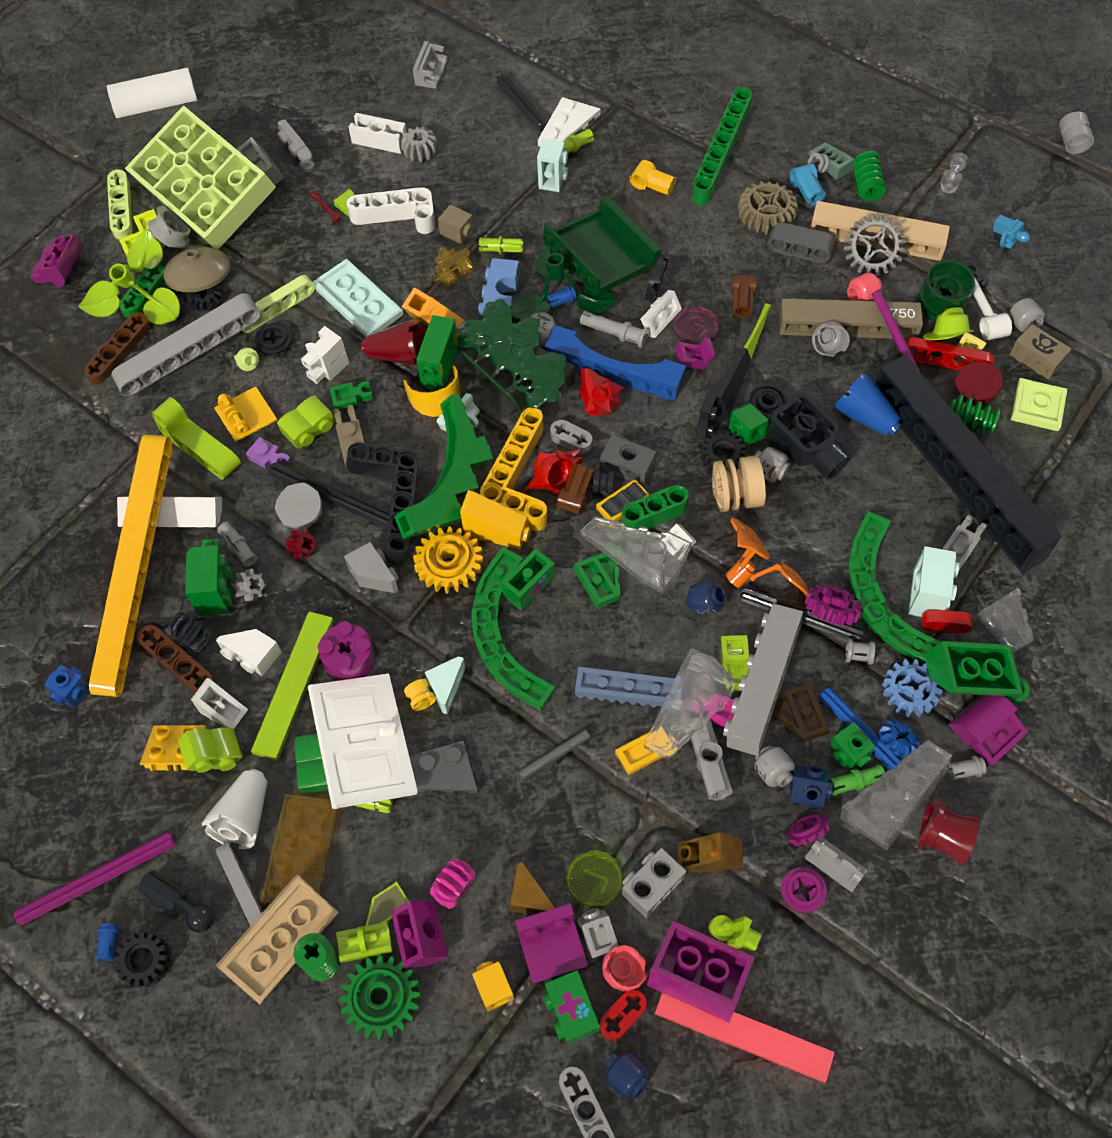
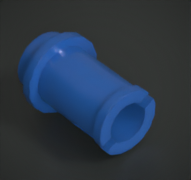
M564 286L563 290L548 294L546 299L547 301H552L549 304L550 308L553 309L567 302L573 303V300L576 299V293L571 286Z
M102 923L100 929H97L96 933L99 934L96 960L113 961L117 935L121 932L118 930V924Z

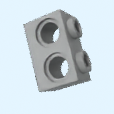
M250 137L236 149L263 171L274 185L284 178L266 151L253 137Z
M662 848L656 854L653 851L650 852L641 863L643 867L637 873L632 871L622 882L624 885L622 896L646 919L685 879L687 872ZM657 866H664L668 869L669 874L661 877L654 872V869ZM638 886H645L649 889L650 894L646 897H640L634 890Z

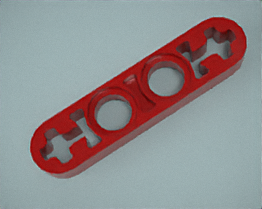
M913 337L905 340L915 362L958 371L964 365L969 364L971 359L973 362H985L993 366L995 363L994 356L985 351ZM934 351H939L943 355L940 357L932 356L930 353ZM956 356H963L966 360L959 362L954 358Z

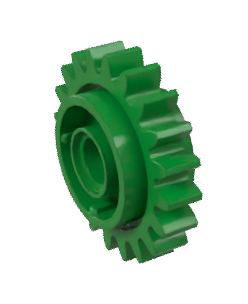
M381 955L378 956L376 964H373L368 957L366 958V968H362L359 964L355 965L358 971L357 975L347 973L351 984L341 985V988L348 994L339 997V1001L348 1005L340 1011L343 1015L351 1014L346 1020V1024L352 1026L357 1023L354 1030L357 1035L366 1029L365 1038L368 1040L372 1038L374 1032H376L379 1041L383 1040L384 1032H387L393 1039L395 1038L394 1029L396 1027L405 1032L406 1029L403 1022L405 1020L411 1023L414 1022L413 1017L409 1014L410 1011L420 1010L419 1006L413 1003L414 1000L422 998L419 992H413L420 984L418 980L410 981L414 976L412 969L403 973L405 970L403 962H400L395 967L394 957L391 956L387 964H385ZM379 991H386L388 993L387 1000L381 1005L374 1004L375 994Z

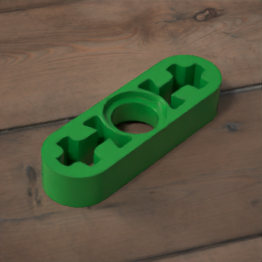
M158 264L154 269L149 270L145 268L135 281L141 288H149L147 293L152 297L154 292L165 283L163 266ZM131 286L120 300L119 307L122 314L128 318L134 313H142L144 305L149 299L143 294H138V290Z

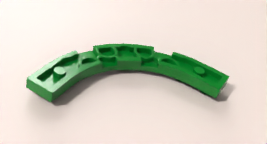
M868 511L856 534L849 555L848 573L852 595L855 596L854 600L861 602L860 606L863 607L861 615L882 640L905 656L925 664V653L941 641L914 629L897 614H893L885 604L886 600L878 582H876L875 569L878 548L891 521Z
M502 547L485 570L476 589L472 608L474 640L484 665L496 681L520 700L542 711L555 692V686L523 668L506 650L499 632L498 612L502 599L501 582L524 560L519 555Z

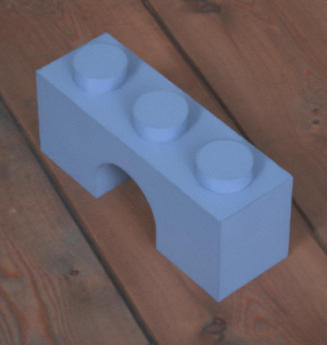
M492 258L491 266L486 268L485 279L487 285L482 287V298L484 300L478 306V316H482V319L483 311L488 302H495L501 299L512 309V296L501 294L505 292L516 293L520 276L519 261Z

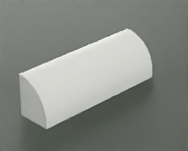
M188 68L107 85L116 118L197 100Z
M129 496L117 497L118 527L123 526ZM162 497L156 527H217L221 519L222 497Z

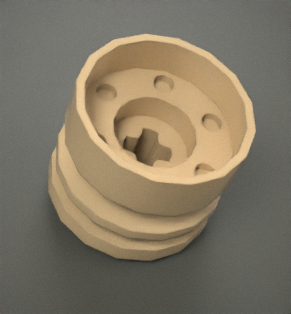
M757 455L739 458L738 469L735 468L732 459L726 460L725 467L722 460L714 461L712 488L720 512L729 511L730 506L732 510H738L740 498H742L746 508L764 506L766 498L765 480L762 465Z

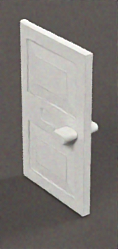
M389 674L310 684L308 690L332 808L337 809L417 795L416 782Z

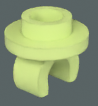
M243 348L237 355L233 356L237 366L244 371L253 370L259 362L258 353L252 348Z

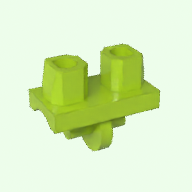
M720 915L714 917L709 923V933L712 938L743 952L746 949L755 951L761 938L760 933L750 928L752 920L745 916L731 920L727 916Z
M388 922L336 932L341 963L393 952Z

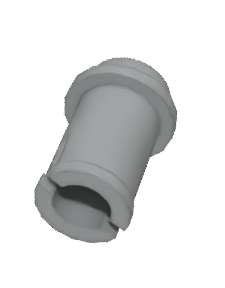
M972 756L970 760L948 764V767L952 768L948 769L952 780L974 775L978 778L986 773V765L982 757Z

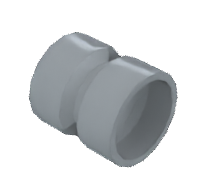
M1072 112L1061 119L1059 129L1068 153L1079 154L1088 150L1093 145L1094 136L1085 113Z

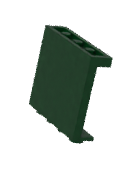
M608 195L600 199L599 209L558 228L553 229L548 223L544 224V244L554 253L561 254L564 257V263L570 268L571 272L596 296L654 268L661 256L662 248Z

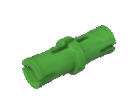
M876 765L860 771L853 769L850 770L849 774L829 778V782H833L831 794L835 796L850 790L861 791L865 786L885 782L886 776H880L885 774V771L881 765Z

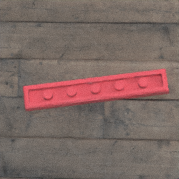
M664 993L661 995L655 1012L657 1016L825 1083L835 1052L734 1012L730 1023Z

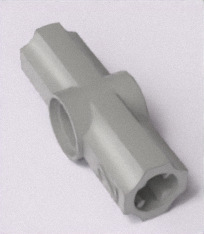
M695 718L687 723V728L697 758L696 765L701 772L708 798L715 801L725 799L727 796L732 795V788L723 763L722 749L717 743L710 718ZM712 756L713 758H715V760L708 761L705 760L703 757Z

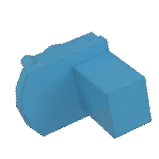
M1000 215L994 221L993 231L1002 235L1000 241L1002 248L1007 247L1011 249L1018 240L1023 243L1029 241L1030 235L1026 231L1023 232L1024 222H1021L1019 219L1012 220Z

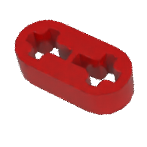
M928 610L922 613V628L932 632L967 633L972 630V616L966 612Z
M638 990L625 992L602 1016L600 1032L604 1038L610 1041L619 1040L640 1019L646 1010L647 1004L643 993ZM638 998L640 1000L638 1004L640 1010L632 1009L626 1015L623 1012L628 1006L626 999L634 1000ZM621 1016L623 1019L618 1024L620 1031L618 1033L615 1031L608 1033L606 1031L608 1027L606 1021L609 1019L613 1022Z

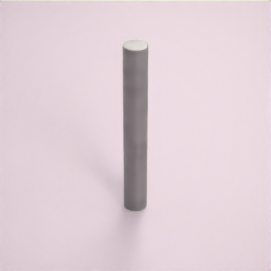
M584 729L518 771L519 777L522 781L526 780L589 740L590 735Z

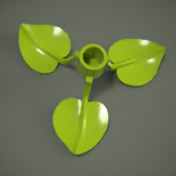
M149 230L143 231L130 247L127 255L128 265H113L109 270L112 282L99 281L94 284L87 292L83 301L78 305L80 309L96 317L111 316L120 308V299L117 297L120 294L119 286L123 288L133 286L149 299L144 305V314L147 316L148 321L156 325H162L178 318L180 302L171 290L158 288L152 297L134 282L135 277L131 271L142 272L143 268L154 269L163 258V249Z

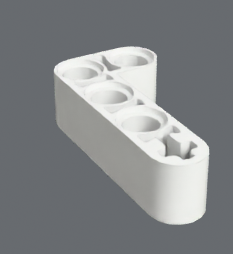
M427 188L351 196L347 200L350 220L356 225L415 219L416 229L419 233L428 234L435 229L432 196Z

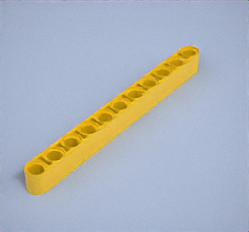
M143 435L141 438L90 676L89 690L91 695L119 697L123 691L172 452V440L169 436Z

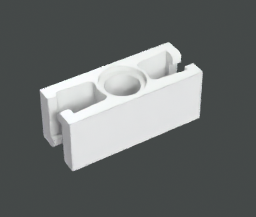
M360 113L355 114V123H351L349 126L353 144L401 154V140L403 133H407L405 123Z

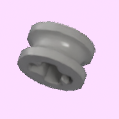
M813 153L808 160V164L813 163L817 173H824L829 168L830 160L824 153Z

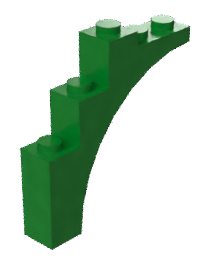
M459 393L450 395L440 403L446 426L447 450L443 470L436 485L423 501L405 508L394 516L403 540L453 525L461 520L460 510L462 507L457 498L466 496L468 490L474 491L479 488L477 478L472 469L481 467L493 459L491 448L487 444L485 437L476 438L474 427L470 423L465 405Z

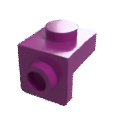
M704 338L700 345L679 342L675 347L679 364L685 365L688 368L704 370L715 357V351L710 338Z

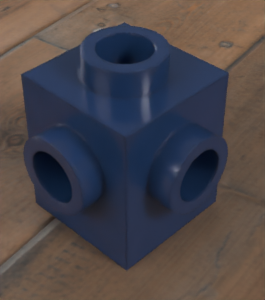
M795 765L793 780L790 786V802L800 803L808 808H823L825 798L830 799L833 782L828 780V771L818 766L804 767Z

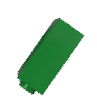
M432 315L416 360L421 387L428 390H440L445 388L459 348L456 324L453 318Z

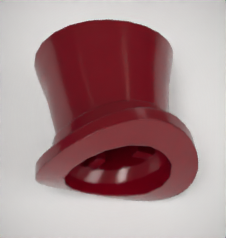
M939 798L932 799L924 810L918 849L924 851L925 845L930 848L934 847L959 865H964L975 845L980 817L952 812L943 800Z

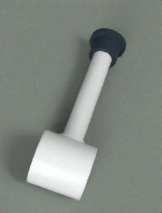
M966 265L975 277V287L972 293L985 316L981 318L979 324L982 338L987 341L1009 336L1012 332V323L1007 313L997 315L993 312L976 280L975 266Z

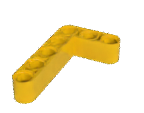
M527 408L522 412L482 485L480 495L486 498L495 497L492 501L526 516L528 527L531 530L540 531L547 526L548 522L546 504L541 500L512 490L543 433L542 412L537 408ZM534 514H540V516H538V517H534V516H532V515H534Z

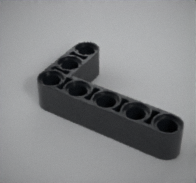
M353 443L347 451L346 468L348 471L358 475L393 480L384 556L390 564H401L405 561L410 538L403 540L400 530L395 527L398 525L394 516L414 504L418 457L410 450L366 443Z

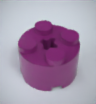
M346 621L340 622L329 629L318 643L319 656L327 674L335 681L367 677L374 667L375 653L366 631L357 625Z

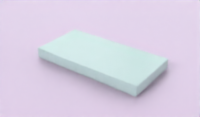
M345 259L313 281L315 290L364 336L385 329L404 315L403 310L348 259Z

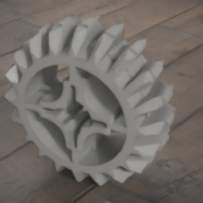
M871 214L870 222L863 216L861 218L862 226L856 221L854 226L857 230H848V233L853 238L845 237L844 241L851 243V246H845L844 251L852 252L846 256V259H855L851 263V267H854L857 263L861 265L857 270L859 273L862 272L863 268H867L866 273H871V269H874L875 276H879V269L882 268L884 274L888 273L887 265L893 269L896 267L893 259L899 262L902 260V257L897 255V253H905L906 251L905 248L899 247V245L906 243V239L899 240V236L904 234V230L895 231L900 226L898 222L893 227L889 225L893 220L892 217H889L887 222H883L884 214H880L879 221H875V214ZM870 227H881L879 233L872 237L861 233ZM887 231L893 238V251L883 242ZM881 235L878 244L881 249L877 250L876 248L875 251H872L871 255H868L871 250L869 242L871 240L874 242ZM857 239L867 248L863 259H861L856 250ZM878 253L889 257L882 263H868L871 257Z

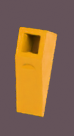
M413 288L402 305L403 309L411 317L420 319L421 323L426 326L429 325L432 315L455 319L456 329L465 321L438 301L416 288Z

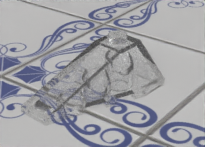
M594 517L580 531L581 536L638 581L662 594L678 578L692 547V542L671 532L662 531L661 534L648 531L647 527L639 526V529L626 527L623 522Z
M693 648L689 650L644 744L645 749L669 759L690 740L691 736L700 727H704L713 715L727 705L737 682L716 658Z

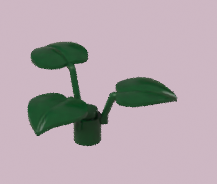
M545 246L535 264L537 273L546 277L543 296L540 298L539 295L533 293L520 296L513 304L511 316L521 321L525 317L530 318L535 313L544 312L548 314L550 304L545 302L550 279L552 281H561L564 276H566L570 286L574 288L576 297L580 298L577 306L581 312L587 311L595 315L600 314L615 305L617 298L609 291L596 296L587 288L583 290L582 294L579 293L569 275L570 268L564 263V257L561 254L554 253L549 247Z

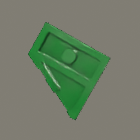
M617 548L574 563L573 570L596 609L618 601L620 598Z

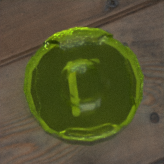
M592 850L582 855L580 854L574 858L568 867L566 876L568 891L575 901L585 907L599 908L608 905L615 900L621 890L622 873L618 863L613 857L601 851Z

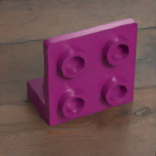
M571 903L515 921L533 984L587 967L585 954L574 922Z

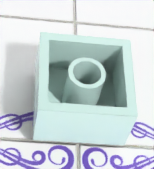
M924 547L913 571L909 615L922 617V613L928 610H949L950 601H954L957 592V585H953V579L957 577L959 571V563L955 562L956 552Z

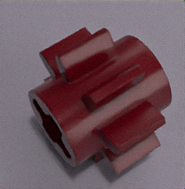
M309 529L291 530L292 535L285 538L286 552L294 553V559L310 558L311 552L317 549L316 535H309Z

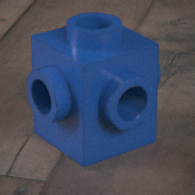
M61 664L56 671L49 675L44 685L51 693L49 697L60 705L65 703L74 709L78 707L90 691L89 684L84 680L85 674L73 666L68 669Z

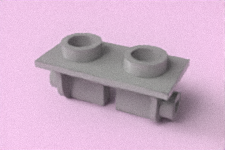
M823 837L816 840L805 856L806 860L851 893L867 872L866 868Z

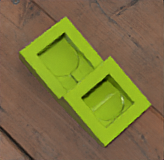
M747 635L721 636L724 692H742L739 691L742 676H748L749 673L747 669L749 659Z

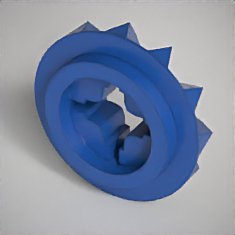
M896 719L892 721L886 720L879 729V736L884 746L899 757L911 758L916 755L921 747L918 743L920 737L913 734L914 729H909L905 722L899 723Z

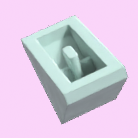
M456 657L425 672L430 688L436 696V701L442 713L445 714L449 712L466 669L464 658Z

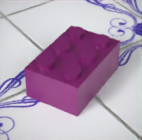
M672 921L652 966L647 986L730 1023L755 957Z

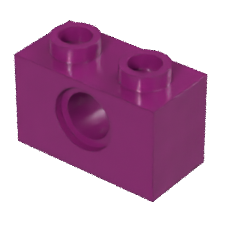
M409 901L391 911L404 968L430 967L448 957L435 901Z

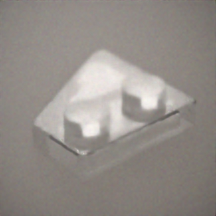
M1019 588L984 608L977 615L1000 644L1011 646L1012 654H1015L1034 640L1031 627L1027 623L1026 609H1023L1020 597L1022 594Z

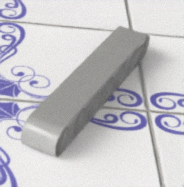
M249 294L237 295L119 365L112 371V378L122 395L131 396L255 323L260 318L261 313Z

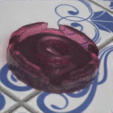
M705 307L684 308L678 312L674 319L673 331L676 338L682 343L700 345L704 338H710L711 342H713L718 335V318L711 310Z

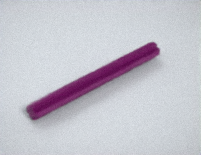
M166 832L16 909L13 912L14 918L18 924L24 925L173 848L175 840L169 832Z

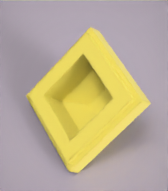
M966 332L957 346L982 351L987 343Z

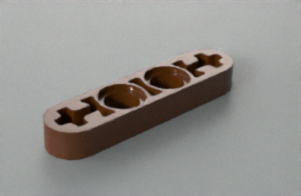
M138 312L130 315L86 364L84 374L90 383H103L148 333L151 325L144 313ZM130 337L128 342L119 343L121 338ZM116 353L113 359H105L107 354Z
M147 625L140 629L137 640L143 649L193 693H196L201 687L194 679L196 675L203 682L206 678H209L216 683L212 675L160 629L154 625ZM148 635L154 636L158 642L157 646L150 640H147L146 637ZM173 648L174 654L170 658L164 659L161 657L163 650ZM182 664H192L191 670L188 673L180 674L178 672Z

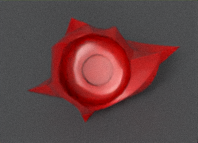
M581 367L579 394L585 406V413L588 412L591 417L609 416L621 405L619 394L624 387L598 375L591 369Z
M582 449L569 452L559 450L551 453L540 452L537 459L533 461L534 473L532 474L534 478L524 490L548 489L554 496L559 494L567 484L574 463L582 464L583 457H578Z

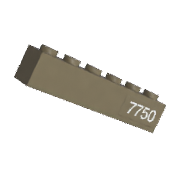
M795 298L781 300L779 335L812 336L815 328L820 324L834 321L840 323L848 331L849 337L893 338L875 301ZM886 301L904 339L918 338L923 326L921 303Z

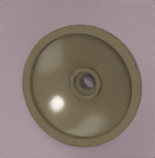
M194 247L184 250L171 258L164 268L163 277L166 284L176 291L197 292L209 289L223 281L228 275L231 265L228 256L220 250L211 247Z

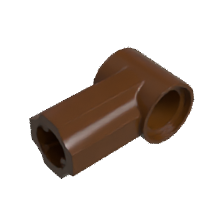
M734 274L732 294L734 296L732 314H735L737 318H746L752 315L757 275Z
M574 463L567 484L560 491L556 507L580 516L587 502L586 493L595 470Z

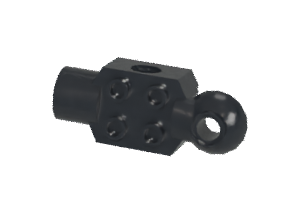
M769 384L760 385L751 391L748 399L749 403L769 420L766 434L798 466L812 465L826 480H829L849 463L852 455L835 440L840 425L807 393L796 394L787 402L786 395L776 386Z

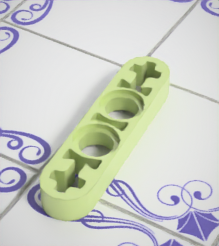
M114 170L107 177L109 219L114 237L121 239L132 235L133 232L130 183L123 170ZM118 194H125L120 199L114 198ZM119 210H126L121 215L115 214Z
M306 275L299 276L256 302L255 304L261 313L260 318L242 331L247 333L255 330L309 297L315 290L314 282Z

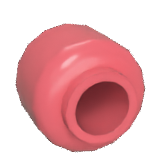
M864 273L850 281L847 289L848 298L850 301H875L872 293L880 290L882 293V282L874 274Z

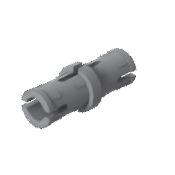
M224 522L218 527L217 532L228 544L229 551L237 555L243 566L249 567L257 561L258 557L247 545L246 538L238 534L231 522Z

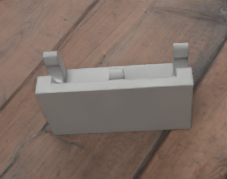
M424 41L413 67L415 85L437 89L448 58L443 54H437L435 51L443 52V46Z

